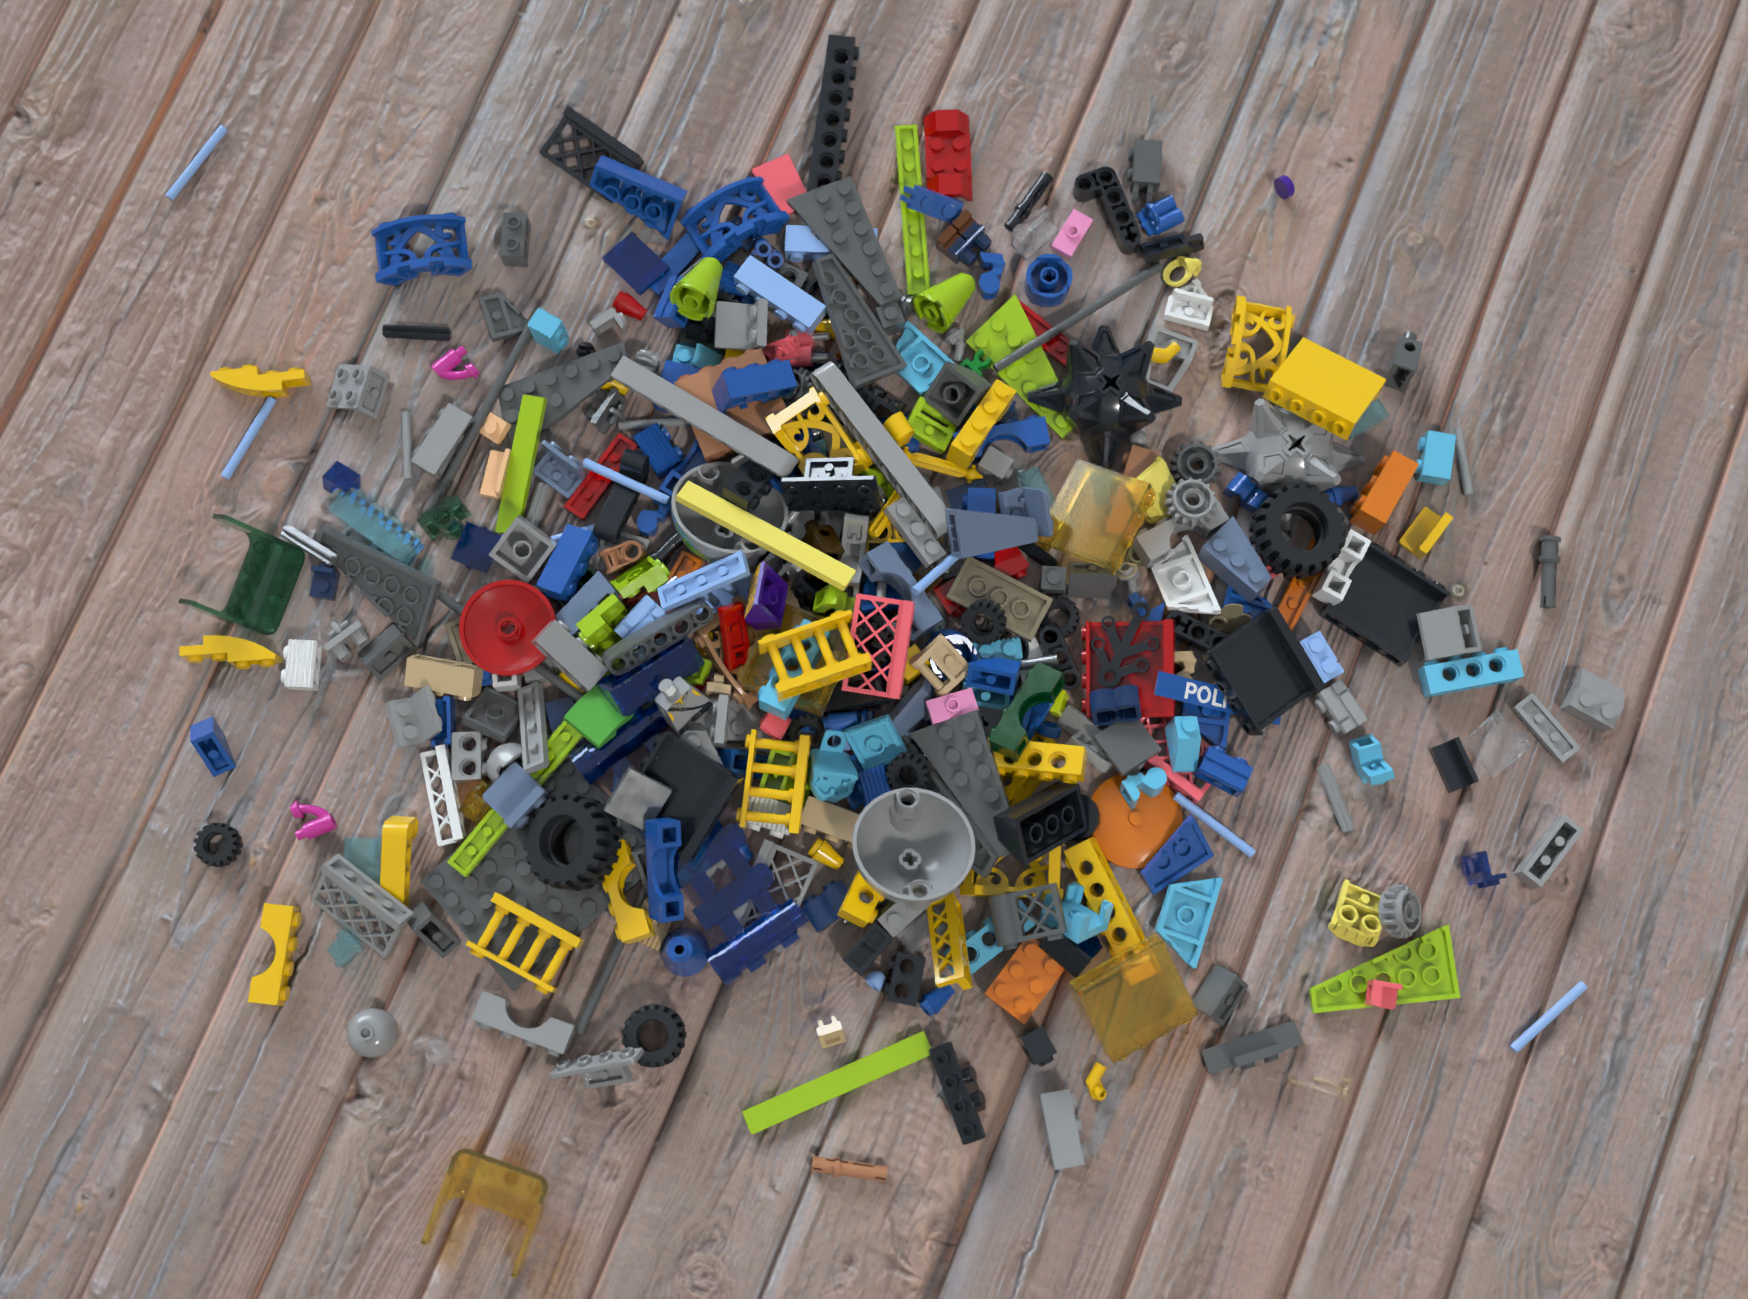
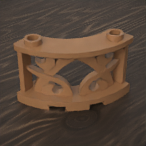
M740 595L731 599L732 603L742 602L745 610L747 602ZM716 613L708 624L695 631L696 635L693 636V639L700 649H704L720 675H724V682L727 685H731V691L733 692L731 695L738 705L743 704L749 710L752 708V704L758 701L757 695L760 688L768 683V681L765 682L763 676H768L774 666L769 652L760 654L758 651V641L762 639L761 633L764 630H755L746 621L749 644L754 642L757 646L751 655L752 669L737 666L735 670L728 671L723 662L725 655L721 632H714L717 635L716 642L711 641L707 635L709 631L720 625L719 615ZM720 648V657L716 653L715 649ZM758 656H763L766 661L765 663H759L761 667L759 669L756 659ZM730 673L738 675L739 677L735 680ZM753 677H757L761 686L747 694L742 687L743 682H748L751 688L754 685Z

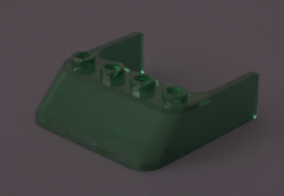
M213 514L212 519L235 528L248 536L250 544L228 602L221 611L188 599L180 598L178 603L231 625L263 635H272L280 626L305 561L304 552L301 548L230 516Z

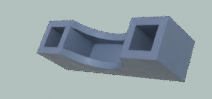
M888 541L867 552L858 562L871 582L886 583L899 593L902 600L916 603L910 637L912 641L932 630L943 620L939 610L927 597L925 590L918 596L911 592V588L917 584V581Z

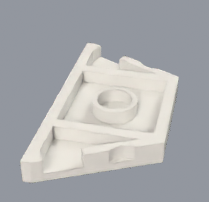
M1187 534L1182 538V542L1174 549L1171 548L1166 559L1151 567L1168 611L1221 614V609Z

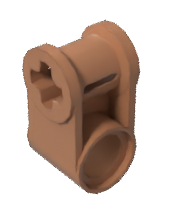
M631 540L604 549L598 555L602 557L607 569L605 573L609 576L637 564L646 557L647 551L642 543ZM636 545L639 550L638 555L635 558H631L629 550L632 546Z

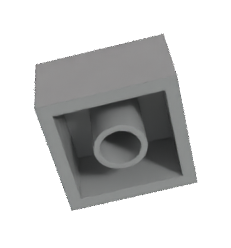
M518 515L489 553V556L528 584L558 542L524 517Z

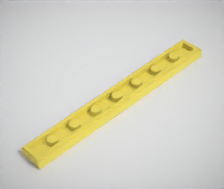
M689 480L676 495L675 501L842 591L847 588L855 576L856 570Z

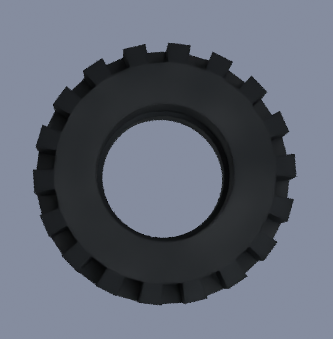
M649 1004L639 1007L638 1010L630 1014L629 1019H626L625 1027L622 1029V1045L625 1048H643L644 1053L637 1061L641 1066L650 1068L661 1067L670 1064L681 1054V1050L685 1046V1024L673 1009L663 1005ZM650 1021H659L668 1030L666 1045L657 1051L646 1049L640 1040L643 1026Z

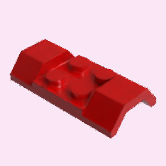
M958 109L935 110L924 116L927 189L949 197H960L966 201H973L969 115Z

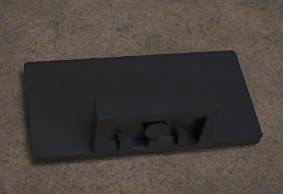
M833 359L823 362L824 365L832 361L850 383L843 360ZM868 384L855 390L873 414H875L880 404L894 414L901 411L904 416H908L910 411L905 409L907 405L897 398L894 400L888 397V391L879 385Z
M854 457L806 458L804 477L781 478L780 484L788 511L875 510L882 508L876 476H854Z

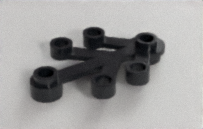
M1140 601L1133 605L1131 609L1133 618L1121 642L1115 628L1116 621L1114 617L1108 615L1102 619L1101 625L1108 634L1114 657L1111 663H1109L1104 650V639L1095 637L1091 641V648L1096 652L1101 666L1097 673V679L1101 686L1114 688L1120 683L1121 677L1135 672L1144 673L1148 670L1149 663L1144 658H1139L1134 664L1119 668L1124 658L1147 650L1155 651L1159 647V640L1154 636L1148 637L1144 642L1130 646L1141 621L1147 620L1150 616L1151 609L1146 602ZM1138 608H1144L1145 615L1138 616L1136 614V610ZM1106 619H1111L1113 621V625L1111 627H1106L1104 625V621ZM1153 639L1156 641L1157 646L1149 648L1147 642ZM1096 640H1100L1103 643L1100 649H1096L1093 646ZM1139 661H1144L1146 663V668L1144 670H1140L1137 668V663ZM1107 672H1111L1114 678L1111 681H1107L1104 675Z

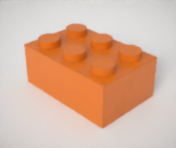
M1395 450L1389 456L1384 455L1371 473L1373 476L1364 485L1361 491L1362 495L1352 506L1349 513L1353 515L1349 522L1375 535L1387 522L1419 464Z
M1036 939L1021 942L983 993L984 996L1021 1024L1026 1023L1065 970L1038 947L1040 942Z

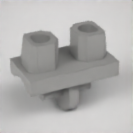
M334 620L331 623L334 630L328 633L331 640L323 645L328 653L345 662L352 656V653L346 647L354 641L359 648H363L371 642L366 633L368 629L359 620L353 624L346 620L340 625Z

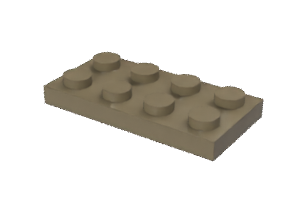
M968 557L965 560L946 596V599L965 609L975 601H981L982 599H986L987 602L991 599L995 605L999 603L1001 605L1000 609H1004L1006 612L1004 616H1007L1005 630L1029 642L1032 641L1053 601L1052 598L972 557ZM978 614V616L993 623L992 619L985 614Z

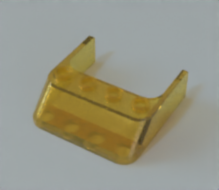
M460 1149L452 1157L420 1244L426 1246L432 1242L447 1202L452 1198L464 1199L526 1223L528 1230L511 1277L517 1278L522 1273L543 1215L548 1192V1181L544 1176L471 1149Z

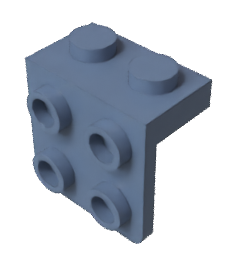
M543 440L541 445L546 454L533 469V475L569 500L585 479L584 469L580 466L581 462L572 455L567 457L561 452L563 449L555 442L551 441L548 443Z
M1019 487L998 493L1001 514L1035 518L1039 528L1037 535L1044 537L1053 536L1054 523L1050 516V498L1045 489Z
M512 763L483 794V800L505 819L503 822L509 828L517 830L528 823L530 820L529 816L540 805L545 804L546 798L550 793L530 774L523 771L519 764Z

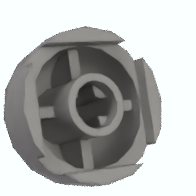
M513 742L505 743L491 751L486 763V772L492 783L512 763H517L523 768L522 746Z
M377 1008L362 1010L348 1024L346 1032L347 1042L351 1049L360 1056L368 1058L381 1057L391 1051L397 1042V1022L393 1015L386 1010Z

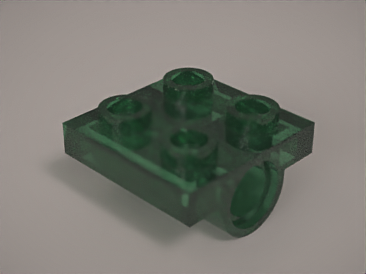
M456 495L455 497H447L435 509L431 508L424 511L421 517L416 520L431 539L442 534L448 540H457L465 531L462 521L472 514L461 498Z

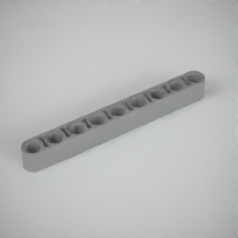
M622 356L610 375L620 384L780 478H788L799 461L791 453L625 356Z
M829 361L812 372L810 378L819 392H824L830 401V407L900 497H905L935 539L948 532L945 509L948 508L832 361Z

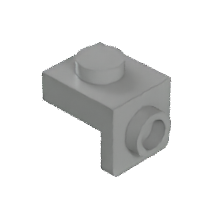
M613 307L606 312L596 314L592 321L589 322L597 337L616 325L623 335L628 333L625 327L628 322L621 312L617 314Z

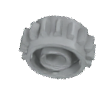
M1189 477L1188 480L1184 481L1181 478L1178 485L1172 484L1165 496L1168 498L1164 503V506L1169 508L1167 515H1171L1172 521L1178 522L1180 527L1189 526L1190 529H1193L1194 526L1198 525L1201 528L1205 522L1209 523L1212 516L1216 513L1217 509L1215 507L1218 503V500L1214 499L1216 492L1211 491L1209 488L1210 484L1203 483L1202 479L1194 480L1192 477ZM1187 500L1193 501L1195 506L1188 504Z
M1393 884V886H1389L1388 890L1383 892L1378 906L1380 923L1386 932H1391V937L1408 938L1419 928L1422 916L1421 903L1418 895L1413 890H1410V886Z

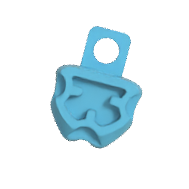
M827 729L824 732L820 748L812 749L809 753L811 759L809 785L813 795L819 801L827 800L834 803L841 801L853 792L855 782L858 780V772L850 755L843 752L847 741L844 731ZM837 735L841 738V742L836 746H830L827 743L829 737Z

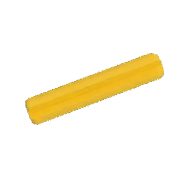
M896 490L869 525L868 534L870 536L878 538L890 522L883 511L901 498Z

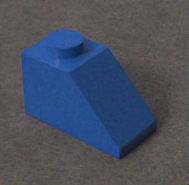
M1001 657L970 662L966 686L1014 695L1019 680L1021 662Z
M213 716L190 726V742L213 777L236 768V763L226 737Z
M733 748L716 749L725 767L742 778H746L749 752ZM756 754L755 762L767 764L768 756ZM753 773V779H762L763 773Z

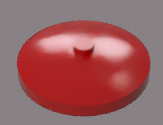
M500 580L480 588L467 601L459 621V636L464 651L478 667L498 676H519L532 671L546 660L547 657L531 642L550 621H557L552 605L537 588L518 580Z

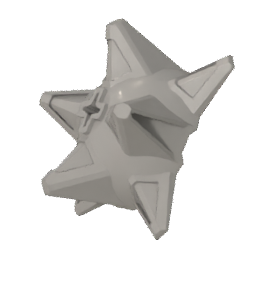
M1259 398L1254 403L1249 431L1244 438L1211 448L1213 452L1219 453L1217 460H1221L1226 465L1244 471L1249 480L1257 484V488L1264 491L1268 496L1278 489L1281 490L1284 486L1293 485L1295 487L1297 484H1305L1307 489L1314 486L1319 488L1318 492L1337 486L1341 482L1339 472L1365 464V455L1331 440V432L1277 404L1273 406L1262 398ZM1283 514L1280 520L1281 531L1291 532L1298 515Z

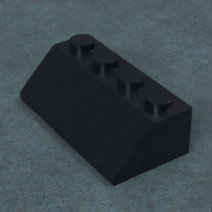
M1056 782L993 816L998 840L1023 866L1028 865L1088 830L1079 783Z

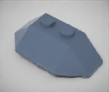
M923 675L889 714L901 739L904 736H909L913 741L914 739L910 733L919 730L918 727L923 721L926 723L930 721L925 701L934 699L935 691L934 687Z

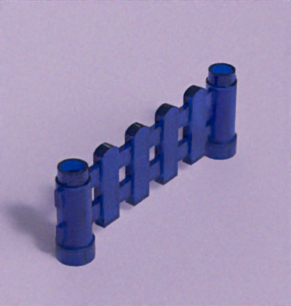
M655 700L644 707L643 705L640 706L637 701L630 705L634 710V716L618 728L616 736L598 749L589 742L588 744H582L569 753L574 765L590 785L606 775L607 770L612 768L618 779L621 780L629 766L635 769L627 756L641 746L645 745L650 754L655 748L653 743L663 728L669 725ZM615 786L613 789L610 790L611 793H613V791L615 790L616 786ZM718 820L708 836L709 839L705 841L693 862L686 864L679 859L680 855L675 853L674 875L679 890L691 884L703 901V903L692 910L703 928L708 931L718 924L728 938L726 942H720L705 953L714 971L725 985L728 986L744 974L743 971L747 968L753 973L766 964L767 961L764 956L782 944L786 949L800 939V936L797 934L799 932L798 929L809 921L792 897L781 905L780 903L777 904L770 895L767 888L775 882L774 873L764 863H758L751 867L739 848L747 843V835L743 828L736 823H730L723 827ZM638 829L637 831L646 842L645 832ZM724 860L736 879L718 891L706 872ZM751 900L762 916L744 928L734 912Z

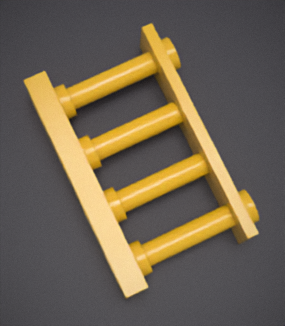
M851 609L836 611L830 617L776 635L768 634L758 641L759 653L769 652L779 678L778 683L775 684V694L778 702L871 670L872 660L869 652L864 654L858 653L847 626L852 623ZM837 628L849 654L848 659L841 662L835 661L824 634ZM813 636L817 640L826 663L825 667L817 670L812 669L801 640ZM790 644L793 646L803 671L800 676L794 678L788 676L778 648Z
M755 729L751 730V735L747 734L745 749H749L743 803L742 808L738 807L736 822H740L741 828H747L748 821L785 825L786 828H789L788 833L800 834L811 736L800 735V740L788 742L758 738V731ZM756 748L794 752L795 755H798L797 765L783 766L755 762ZM753 773L791 776V779H795L794 789L790 788L789 791L752 787ZM750 797L788 800V803H792L791 813L780 815L749 811Z
M495 892L491 901L497 904L495 906L496 911L478 943L467 941L466 945L472 948L470 953L481 959L486 956L534 982V988L546 995L548 991L556 993L558 988L550 984L567 952L572 950L573 947L580 949L585 940ZM512 912L518 916L516 918L518 922L500 954L496 955L487 950L486 947L504 915ZM532 923L539 927L537 931L539 934L521 966L518 967L507 960L526 926L529 927ZM554 935L561 939L558 943L560 946L542 979L529 973V970L547 938L550 939Z

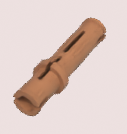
M813 1155L811 1172L832 1174L833 1177L837 1178L839 1175L884 1183L886 1181L887 1166L840 1160L841 1157L833 1159Z

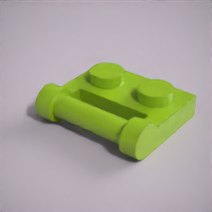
M921 396L917 399L908 418V422L915 431L912 436L913 438L940 454L945 452L957 428L956 425L929 405ZM921 410L946 424L947 428L922 414Z

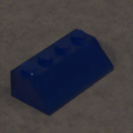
M685 637L620 676L610 673L595 685L617 713L622 716H630L639 710V706L655 700V697L661 693L659 690L661 681L664 679L673 681L676 677L691 676L698 672L699 667L705 663L692 639Z

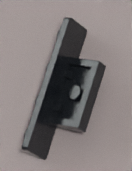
M952 1042L929 1049L930 1057L962 1144L967 1145L984 1139L986 1134L978 1113L986 1109V1099L976 1082L977 1075L975 1069L970 1065L969 1061L962 1064L959 1063Z

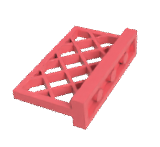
M856 593L850 632L854 643L855 638L859 642L856 648L858 649L861 646L866 653L869 652L864 644L874 636H876L883 648L873 655L869 652L871 660L879 672L869 680L864 673H861L860 675L866 682L858 688L848 686L849 678L843 679V691L901 699L915 602ZM861 599L872 601L877 608L867 617L860 611ZM876 602H883L884 604L879 607ZM888 604L899 605L898 615L889 621L882 609ZM877 612H880L887 623L875 631L868 622V619ZM859 614L862 617L860 622H858ZM897 620L895 629L892 623ZM865 622L873 634L861 641L856 634L857 627ZM890 626L895 633L894 640L885 645L878 633ZM893 644L892 653H891L890 650L888 649V647H890V646ZM886 650L891 657V661L888 666L881 669L874 658ZM887 669H889L888 677L884 673ZM882 674L887 681L886 692L876 691L870 682ZM868 684L871 690L862 688Z
M1142 717L1139 720L1141 723L1145 720L1146 725L1144 727L1151 736V729L1163 728L1165 740H1156L1158 745L1165 744L1167 756L1159 757L1155 755L1146 761L1142 768L1146 771L1153 767L1163 769L1167 775L1166 785L1175 794L1179 791L1194 804H1197L1211 784L1205 782V785L1200 789L1193 784L1192 775L1194 772H1172L1164 728L1168 724L1166 720L1170 722L1173 717H1161L1162 724H1150L1149 717ZM1201 739L1199 758L1202 757L1204 750L1210 746L1203 739Z

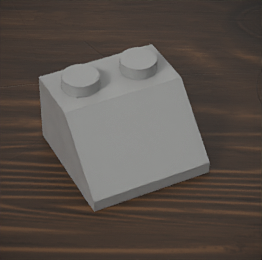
M1581 668L1560 710L1604 733L1614 728L1624 708L1625 691Z

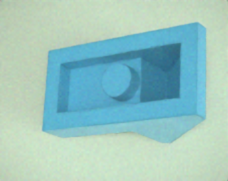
M697 343L696 348L676 344L672 361L701 369L705 366L711 365L713 367L720 364L722 355L700 343Z

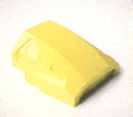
M1160 456L1156 457V461L1130 484L1125 485L1131 502L1138 509L1144 521L1150 525L1164 518L1168 519L1171 516L1167 515L1169 508L1164 506L1166 499H1168L1165 496L1172 484H1176L1167 464Z
M1345 879L1342 883L1328 929L1336 937L1357 946L1374 947L1382 930L1378 913L1381 896L1349 883V880Z

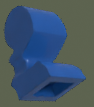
M980 252V266L983 270L991 271L980 275L978 291L983 299L993 300L998 296L1001 276L1006 263L1003 260V254Z
M1240 471L1222 492V494L1228 497L1237 495L1240 498L1241 506L1252 514L1269 497L1264 491L1257 488V484L1252 483L1249 477Z
M671 498L667 505L652 499L654 505L659 507L658 510H642L637 517V527L643 536L652 537L656 535L659 530V523H665L672 516Z

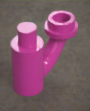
M462 345L455 351L451 349L431 365V368L441 379L460 380L473 377L476 380L480 374L472 363L464 366L466 370L451 371L462 362L461 358L468 353Z
M295 801L294 804L290 805L291 812L295 818L305 817L304 813L318 817L303 824L302 829L295 831L298 840L306 837L311 840L337 829L333 815L328 813L327 810L318 806L300 804L299 801Z

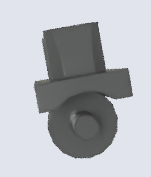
M613 387L610 391L602 389L597 399L601 406L598 410L593 407L589 408L585 415L600 433L606 434L610 426H614L617 420L621 422L626 420V416L622 412L625 409L624 405L627 400L619 393L618 389Z

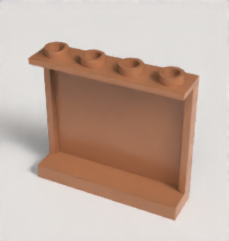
M752 348L746 350L739 357H728L716 366H705L696 374L682 375L677 379L678 381L674 382V385L717 410L711 390L723 370L730 367L741 369L752 363L763 365L767 364L761 348L757 350ZM779 398L763 404L761 400L747 403L748 408L741 410L740 406L726 410V416L765 439L770 440L776 436L765 418L772 413L777 415L786 409L783 399ZM691 426L706 464L737 453Z

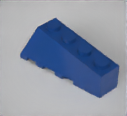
M603 155L595 165L589 186L612 202H617L626 208L625 211L629 214L639 217L645 222L646 226L656 229L666 240L670 238L687 194V190Z

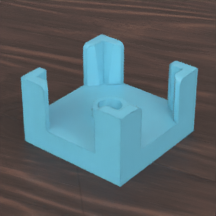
M1073 882L1068 885L1064 902L1061 903L1068 931L1063 934L1079 944L1108 929L1114 904L1103 900L1098 915L1081 904L1084 887L1077 882ZM1052 892L1045 895L1044 904L1048 907L1053 900ZM1044 908L1041 911L1040 921L1046 912ZM1050 913L1044 924L1051 928L1056 927L1059 929L1057 917Z

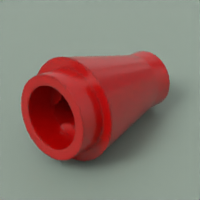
M620 291L612 304L616 312H621L623 315L635 318L640 322L648 311L628 292Z

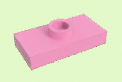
M1073 209L1051 245V249L1071 259L1092 225L1093 219Z
M972 687L925 701L932 725L974 710H979Z

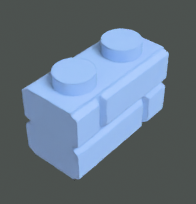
M646 594L616 626L614 631L624 639L667 612ZM641 645L636 646L634 649L638 650Z
M1321 631L1298 642L1323 684L1332 681L1344 673L1340 663L1336 662L1337 658Z

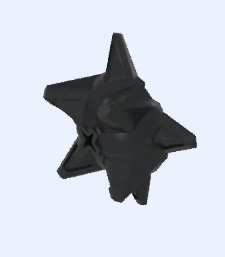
M1102 325L1099 326L1091 348L1076 338L1068 342L1064 378L1028 391V402L1062 414L1064 420L1080 436L1088 440L1100 472L1110 473L1122 440L1129 438L1138 430L1151 424L1156 419L1155 414L1182 406V396L1148 383L1146 375L1155 347L1151 341H1146L1120 354L1110 327Z

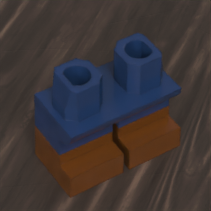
M965 209L952 223V226L950 225L937 238L936 249L955 264L961 262L971 267L977 260V255L971 249L976 246L982 252H985L991 246L992 240L985 233V226L979 225L972 218V214Z

